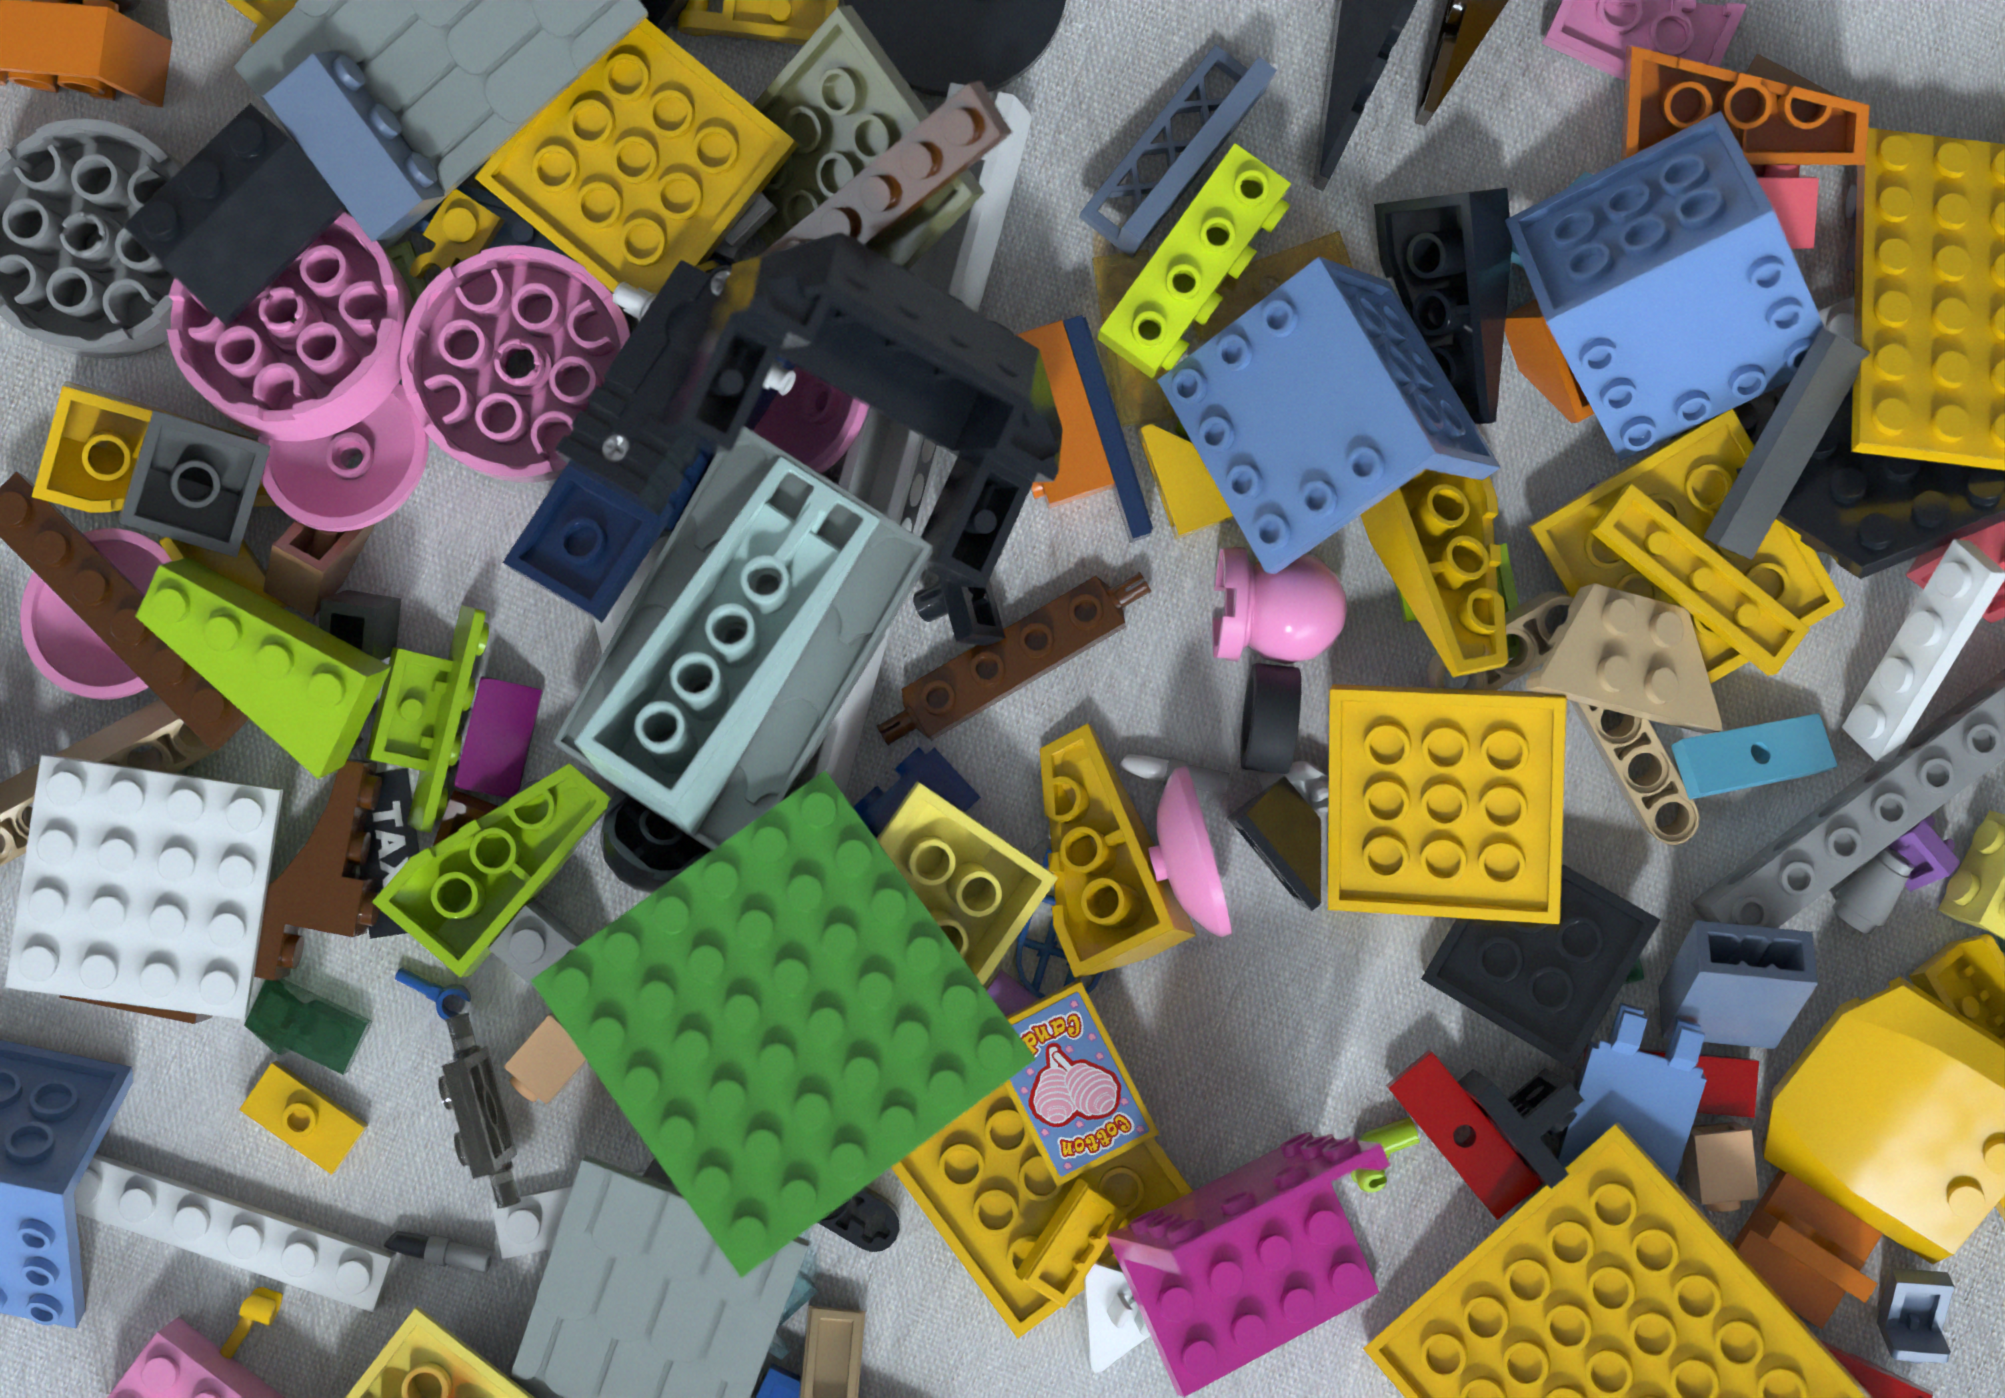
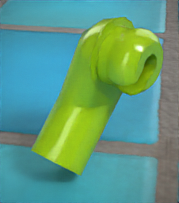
M1410 1116L1369 1130L1359 1139V1141L1381 1143L1388 1160L1391 1153L1420 1143L1417 1130ZM1358 1168L1350 1172L1352 1180L1358 1184L1361 1190L1367 1193L1378 1192L1386 1185L1388 1180L1384 1175L1386 1168L1381 1171Z

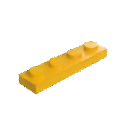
M1633 484L1621 490L1590 531L1767 676L1777 674L1810 630L1808 626Z

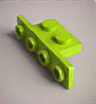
M461 606L448 659L397 647L392 648L388 664L391 666V669L383 684L365 757L374 761L420 770L407 822L408 825L419 831L431 833L434 821H440L446 810L448 790L443 785L448 765H455L461 750L462 736L461 733L457 732L462 710L467 711L473 701L476 683L475 679L470 676L475 656L482 655L489 637V624L484 622L485 610Z

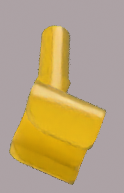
M265 1287L254 1289L252 1294L243 1301L239 1312L241 1317L237 1322L238 1324L224 1343L220 1354L227 1359H231L252 1329L255 1321L271 1326L280 1310L283 1294Z

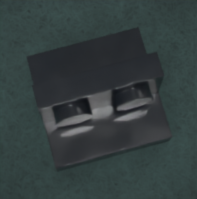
M1544 1068L1508 1099L1495 1083L1474 1069L1458 1081V1084L1534 1176L1552 1189L1569 1175L1540 1139L1546 1132L1549 1135H1554L1562 1131L1576 1118L1577 1113L1574 1109L1584 1099L1569 1081Z

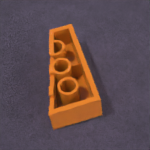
M0 0V85L6 86L8 77V80L12 83L39 91L59 93V86L73 91L88 93L92 98L115 101L116 92L120 90L140 100L139 103L142 105L163 108L172 41L119 13L118 4L109 0H83L82 5L69 4L67 0Z
M1627 45L1621 161L1721 111L1749 165H1865L1870 105Z

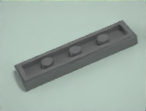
M1821 328L1711 522L1704 538L1718 546L1751 560L1753 559L1857 377L1861 360L1869 356V351L1827 329Z

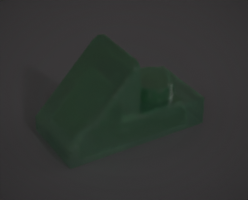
M281 978L275 981L265 979L244 1026L276 1054L283 1055L293 1051L344 1075L349 1072L373 1021Z

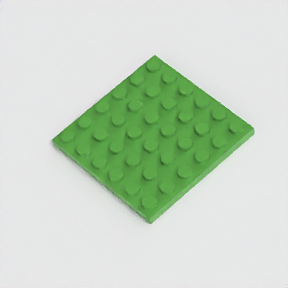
M826 770L530 980L741 1279L1036 1060Z

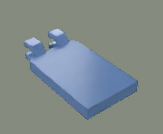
M1620 1002L1608 1042L1600 1040L1598 1044L1590 1041L1576 1086L1577 1092L1584 1101L1574 1109L1577 1113L1576 1118L1563 1129L1555 1155L1564 1168L1570 1165L1614 1124L1619 1122L1667 1176L1675 1182L1707 1080L1703 1073V1068L1695 1066L1705 1038L1704 1032L1700 1031V1024L1677 1018L1665 1057L1638 1050L1648 1020L1643 1015L1644 1010Z

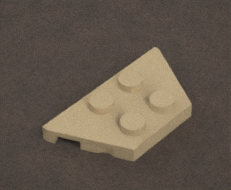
M1599 584L1580 587L1568 608L1566 621L1557 627L1548 643L1552 648L1551 653L1541 670L1531 672L1526 682L1527 690L1547 695L1567 696V700L1704 734L1720 732L1722 729V721L1689 612L1684 607Z

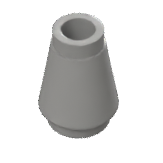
M1889 847L1884 848L1879 855H1876L1836 891L1838 900L1832 906V909L1852 927L1863 933L1871 934L1877 926H1885L1909 878L1908 875L1914 869V865L1897 851Z

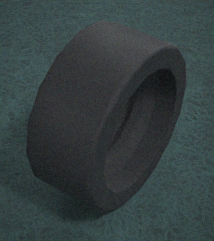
M1262 663L1252 665L1246 689L1241 728L1240 761L1242 769L1281 774L1289 773L1296 748L1301 711L1302 680L1298 667Z

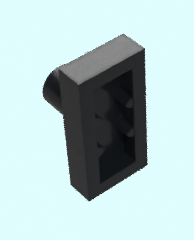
M938 576L939 581L914 593L913 602L915 609L924 621L932 622L947 614L949 615L955 640L958 643L989 646L1006 638L990 580L986 588L960 587Z

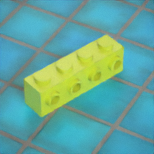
M1234 143L1100 328L1097 340L1152 379L1161 366L1167 371L1173 369L1190 346L1182 337L1192 323L1196 320L1204 326L1224 299L1216 293V290L1226 276L1230 274L1235 279H1238L1256 255L1257 251L1249 246L1261 228L1271 234L1291 206L1283 200L1291 183Z

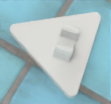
M1096 1261L1084 1279L1089 1364L1093 1371L1102 1372L1149 1337L1150 1332L1122 1269Z

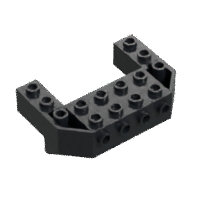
M841 232L734 263L657 426L708 453L732 452L777 356L957 456L920 537L932 545L933 553L926 562L924 569L956 586L986 588L1033 483L1054 482L1059 471L1063 428L1040 350L1016 336L1007 327L987 319L967 307L958 298L938 290L918 278L907 268L892 263L867 248L861 241Z

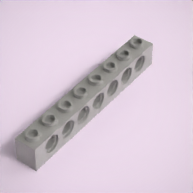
M2005 669L1904 743L1893 762L1877 763L1692 901L1691 904L1701 918L1708 922L1769 928L1780 927L2004 760Z

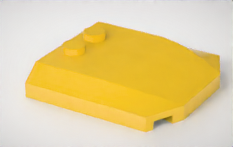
M1899 976L1888 982L1889 988L1863 1000L1857 996L1841 1004L1771 1091L1766 1137H1763L1761 1149L1765 1160L1784 1172H1788L1933 1265L1954 1255L2005 1195V1042Z

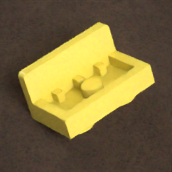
M1989 810L1983 823L1976 829L1972 844L1957 873L1950 879L1946 888V894L1937 910L1954 920L1990 931L2005 940V814Z

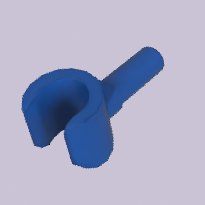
M403 967L396 973L395 980L436 1002V1011L443 1020L458 1022L462 1019L460 1014L446 1008L444 998L455 994L470 1002L471 995L466 987L460 984H450L442 987Z

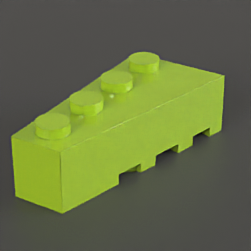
M191 558L159 565L136 615L143 624L318 780L344 767L391 669V666Z

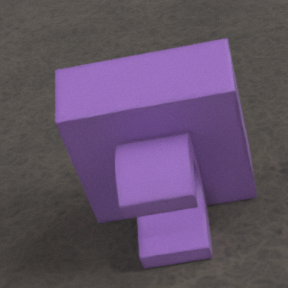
M1932 815L1927 816L1887 846L1903 855L1914 865V869L1908 875L1909 878L1905 884L1910 892L1950 876L1960 864L1958 858L1952 853L1955 842L1951 838L1942 841L1931 828L1936 821Z

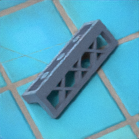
M1215 44L1083 208L1079 218L1133 259L1266 92L1277 70L1261 57H1258L1248 69ZM1214 66L1237 82L1226 98L1207 99L1204 78ZM1196 90L1197 100L1187 101ZM1209 111H1215L1210 117ZM1199 112L1201 129L1192 140L1174 141L1171 127L1172 118L1176 114ZM1163 131L1164 142L1153 143ZM1182 152L1180 156L1176 159L1175 153ZM1166 154L1168 171L1160 181L1140 183L1137 167L1139 159L1146 155ZM1129 173L1131 184L1119 185ZM1148 194L1144 201H1142V195ZM1132 196L1135 212L1122 229L1098 212L1108 198Z

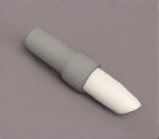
M1128 754L1120 763L1121 770L1142 778L1163 782V785H1166L1168 778L1175 768L1187 766L1195 789L1225 795L1229 782V773L1189 765L1188 761L1170 757L1168 760L1145 755Z

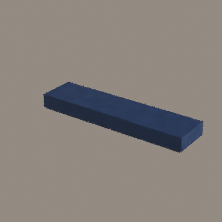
M1080 315L1064 320L1063 324L1115 482L1112 490L1129 543L1148 538L1153 531V526L1087 319Z

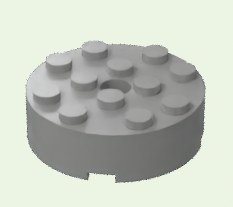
M75 118L48 123L35 128L36 133L25 138L9 150L5 147L0 152L1 317L13 327L34 339L82 357L96 359L127 357L150 350L167 341V329H171L173 303L169 293L174 277L151 257L122 225L179 172L184 165L140 133L123 125L98 119ZM99 229V234L102 236L101 241L98 240L92 248L86 250V242L89 235Z

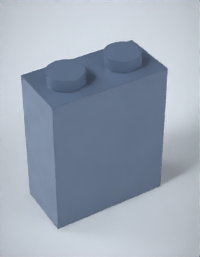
M1695 920L1658 988L1662 1038L1670 1039L1676 1019L1678 1018L1700 1024V1031L1705 1034L1703 1042L1776 1049L1818 984L1813 933L1810 931Z

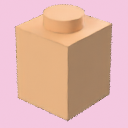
M552 1012L503 1067L513 1075L509 1081L522 1096L532 1102H536L539 1098L547 1105L558 1096L586 1064L587 1060Z
M1737 1122L1692 1126L1683 1153L1687 1195L1701 1205L1706 1204V1210L1713 1212L1738 1210L1741 1208V1201L1759 1199L1752 1130Z

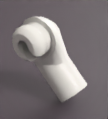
M1306 760L1293 762L1288 774L1272 772L1256 774L1260 793L1285 775L1313 809L1317 812H1328L1329 774Z

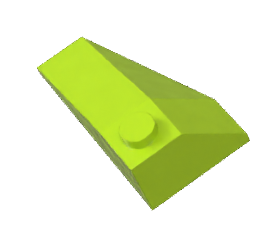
M569 763L513 796L508 802L461 827L459 831L441 842L411 857L372 903L459 977H471L492 953L488 950L489 947L526 904L536 900L604 815L612 798Z

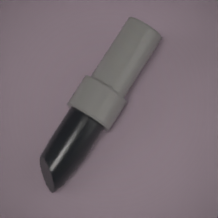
M396 1231L384 1244L385 1248L406 1256L424 1259L426 1263L444 1267L448 1264L485 1273L488 1272L493 1257V1251L490 1249L453 1242L452 1238L434 1234L429 1237Z

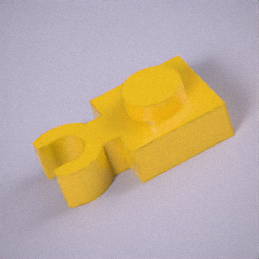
M454 189L444 199L422 234L436 243L431 252L423 253L413 261L410 275L421 280L427 269L431 266L438 265L444 271L448 267L452 268L459 264L461 260L464 261L480 254L482 250L488 249L505 220L463 192Z

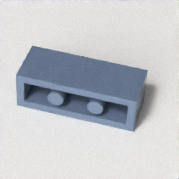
M338 51L313 53L263 97L371 242L394 237L445 196L436 183L437 174L432 165L422 155L413 152L400 135L402 129L395 115L384 105L377 104L363 85L366 82L364 74L354 61L345 55H340Z

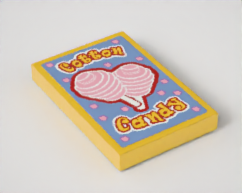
M1080 979L1006 1016L1036 1060L1006 1081L1004 1085L1057 1187L1159 1135L1154 1121Z

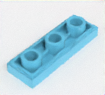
M1819 713L1685 738L1671 745L1689 800L1815 775L1838 767Z

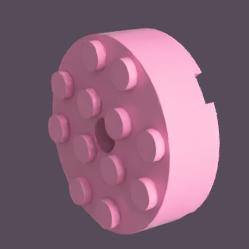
M345 212L227 327L175 278L173 280L169 297L173 300L171 329H167L172 354L179 369L191 385L222 415L250 433L280 441H306L336 434L369 416L387 399L401 379V342L406 322L414 307L409 288L402 274L378 241L371 242L356 220ZM296 318V321L292 323L291 320Z
M508 245L482 250L480 254L442 271L425 288L412 308L405 325L400 351V371L405 395L422 429L430 439L451 457L473 470L492 478L519 483H535L557 479L567 464L558 456L555 448L564 435L567 437L573 430L571 424L580 410L585 412L589 406L588 398L596 386L601 388L605 382L604 374L633 331L620 306H617L612 301V294L600 281L587 272L581 264L564 255L547 249L524 245ZM527 350L532 352L534 355V370L532 369L523 378L513 379L509 377L506 371L509 359L519 351Z

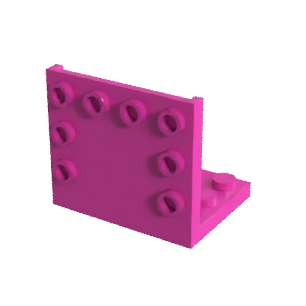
M1311 1132L1297 1135L1283 1142L1280 1147L1159 1209L1151 1210L1136 1217L1130 1224L1106 1235L1177 1395L1186 1397L1380 1293L1331 1182L1358 1168L1381 1171L1390 1166L1381 1143L1357 1141L1355 1136L1335 1139L1333 1134L1313 1137Z

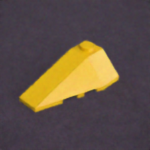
M65 381L61 388L32 497L90 513L121 510L153 410L258 442V439L125 397ZM260 481L253 507L277 506L267 493L262 481Z

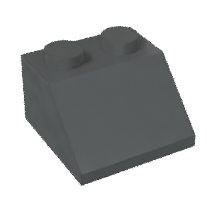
M153 410L122 505L119 523L237 557L271 446Z

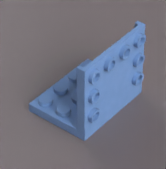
M1721 111L1505 220L1545 321L1620 461L1792 381L1821 328L1825 329L1774 209Z
M1317 257L1157 380L1266 573L1277 574L1425 469L1484 480L1501 468L1390 282L1322 257Z
M0 1040V1313L31 1319L41 1325L56 1324L76 1329L85 1313V1301L74 1192L133 1084L131 1066Z

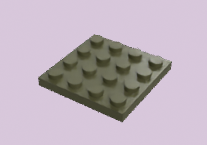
M851 5L838 6L752 104V106L799 144L762 190V193L778 209L757 230V233L769 248L930 115ZM967 169L868 248L892 263L901 265L909 270L985 191L971 171Z

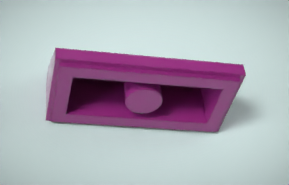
M481 676L455 780V787L505 798H512L520 789L543 695L542 689Z

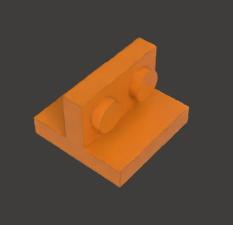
M1780 1169L1732 1246L1792 1311L1820 1329H1823L1846 1291L1864 1303L1869 1299L1878 1283L1860 1271L1883 1233L1788 1172L1786 1173Z

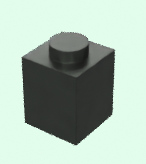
M344 590L321 599L319 628L382 661L391 656L393 647H397L401 598Z

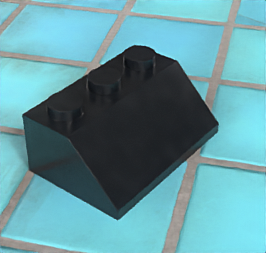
M249 103L122 227L151 257L227 327L333 224L347 208L312 161L288 136L255 106Z

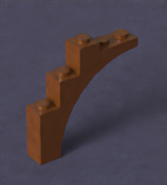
M347 759L344 767L338 769L329 802L307 843L281 875L268 885L254 977L275 981L289 976L290 970L298 967L304 948V937L298 935L299 927L356 937L366 934L368 926L376 924L380 909L372 901L379 894V892H375L377 878L356 874L357 865L363 866L365 864L370 849L371 836L370 833L364 832L368 809L374 810L380 798L382 779L375 776L378 763L359 759ZM59 996V998L191 1024L211 1019L213 1016L71 996Z

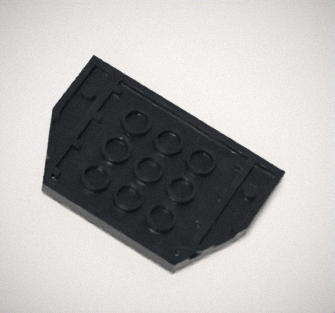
M1790 382L1732 408L1754 446ZM1852 384L1776 517V520L1801 535V542L1817 552L1832 556L1837 565L1859 579H1863L1949 544L1953 539L1959 540L2005 521V470L1852 452ZM1742 468L1736 469L1738 475Z

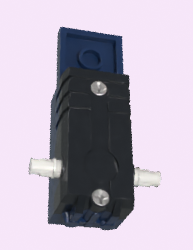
M680 260L658 294L650 293L640 287L636 289L627 282H621L616 287L612 301L617 306L625 308L624 311L638 318L639 323L604 374L605 382L601 388L596 386L588 398L589 406L585 412L580 410L571 424L573 430L568 437L564 435L555 448V452L567 465L503 560V563L514 572L601 623L604 622L662 531L665 530L670 534L673 532L717 454L708 453L657 426L732 269L731 266L722 265L714 260L698 266H693ZM777 356L744 425L751 431L755 429L778 392L784 395L790 391L796 378V374L793 372L795 365Z

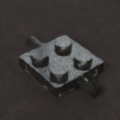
M469 1012L446 1018L445 1022L448 1026L454 1052L452 1053L453 1059L442 1065L444 1075L439 1076L438 1087L443 1105L447 1110H454L459 1132L454 1133L457 1157L463 1167L469 1165L473 1179L489 1176L497 1209L512 1206L521 1201L511 1170L514 1168L512 1158L517 1155L488 1047H480V1045L476 1044Z

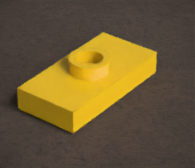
M278 1061L270 1064L239 1108L241 1112L331 1175L337 1172L369 1126Z
M1078 1178L1014 1275L1065 1309L1109 1243L1106 1235L1119 1228L1129 1211L1081 1178Z

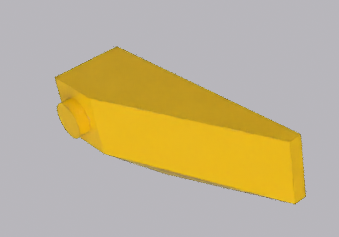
M1425 469L1360 515L1369 541L1453 677L1503 667L1508 663L1504 598L1498 594L1496 567L1502 561L1501 546L1495 544L1493 519L1498 515V501L1490 476L1484 480H1478Z
M1087 723L1039 748L1044 814L1049 818L1052 853H1048L1049 871L1058 877L1054 883L1056 905L1052 906L1053 926L1074 978H1082L1146 960L1196 936L1188 913L1184 911L1175 897L1169 879L1156 880L1148 850L1149 847L1155 845L1093 726Z

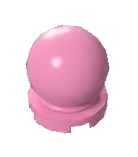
M1233 546V548L1220 549L1214 591H1225L1223 618H1212V650L1214 658H1225L1226 661L1238 662L1242 649L1250 646L1263 659L1287 665L1314 659L1334 644L1345 623L1347 613L1346 594L1337 574L1321 559L1304 554L1277 574L1266 573L1259 561L1254 565L1251 561H1248L1245 547Z

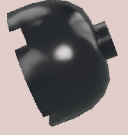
M620 789L608 803L600 833V845L604 861L620 881L634 890L652 894L712 851Z

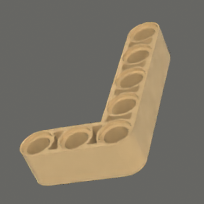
M1547 591L1505 613L1506 635L1516 634L1520 642L1517 655L1503 667L1471 673L1467 684L1461 689L1497 690L1545 663L1552 651L1548 643L1554 634L1547 631L1545 617L1554 606L1566 605L1569 608L1573 598L1559 591ZM1438 653L1432 657L1427 667V679L1431 688H1445L1443 679L1448 668ZM1569 700L1638 823L1654 838L1665 844L1678 845L1688 841L1699 827V812L1693 799L1689 800L1683 781L1648 719L1624 714V719L1617 728L1609 731L1603 730L1600 721L1605 709ZM1649 753L1651 757L1649 771L1643 777L1631 779L1628 774V765L1631 760L1638 754ZM1676 802L1678 815L1670 825L1664 827L1657 826L1655 819L1658 809L1666 803Z
M158 699L54 754V756L176 773L212 754L215 750L209 748L186 724H183L184 722L161 699ZM142 745L153 746V748L145 752L132 751ZM40 762L0 783V866L26 853L33 807L28 805L34 803Z

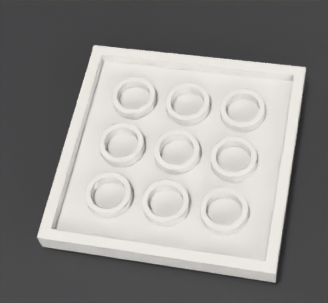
M47 754L41 755L5 988L245 1020L248 1017L283 789Z

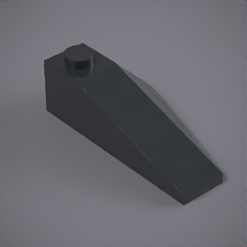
M1340 0L1334 14L1313 180L1314 188L1323 192L1364 111L1365 103L1372 94L1388 62L1392 47L1395 46L1417 0Z
M1498 188L1374 204L1379 261L1386 279L1393 278L1402 304L1475 424L1495 423L1512 254V237L1505 222L1506 219L1510 218L1508 189Z

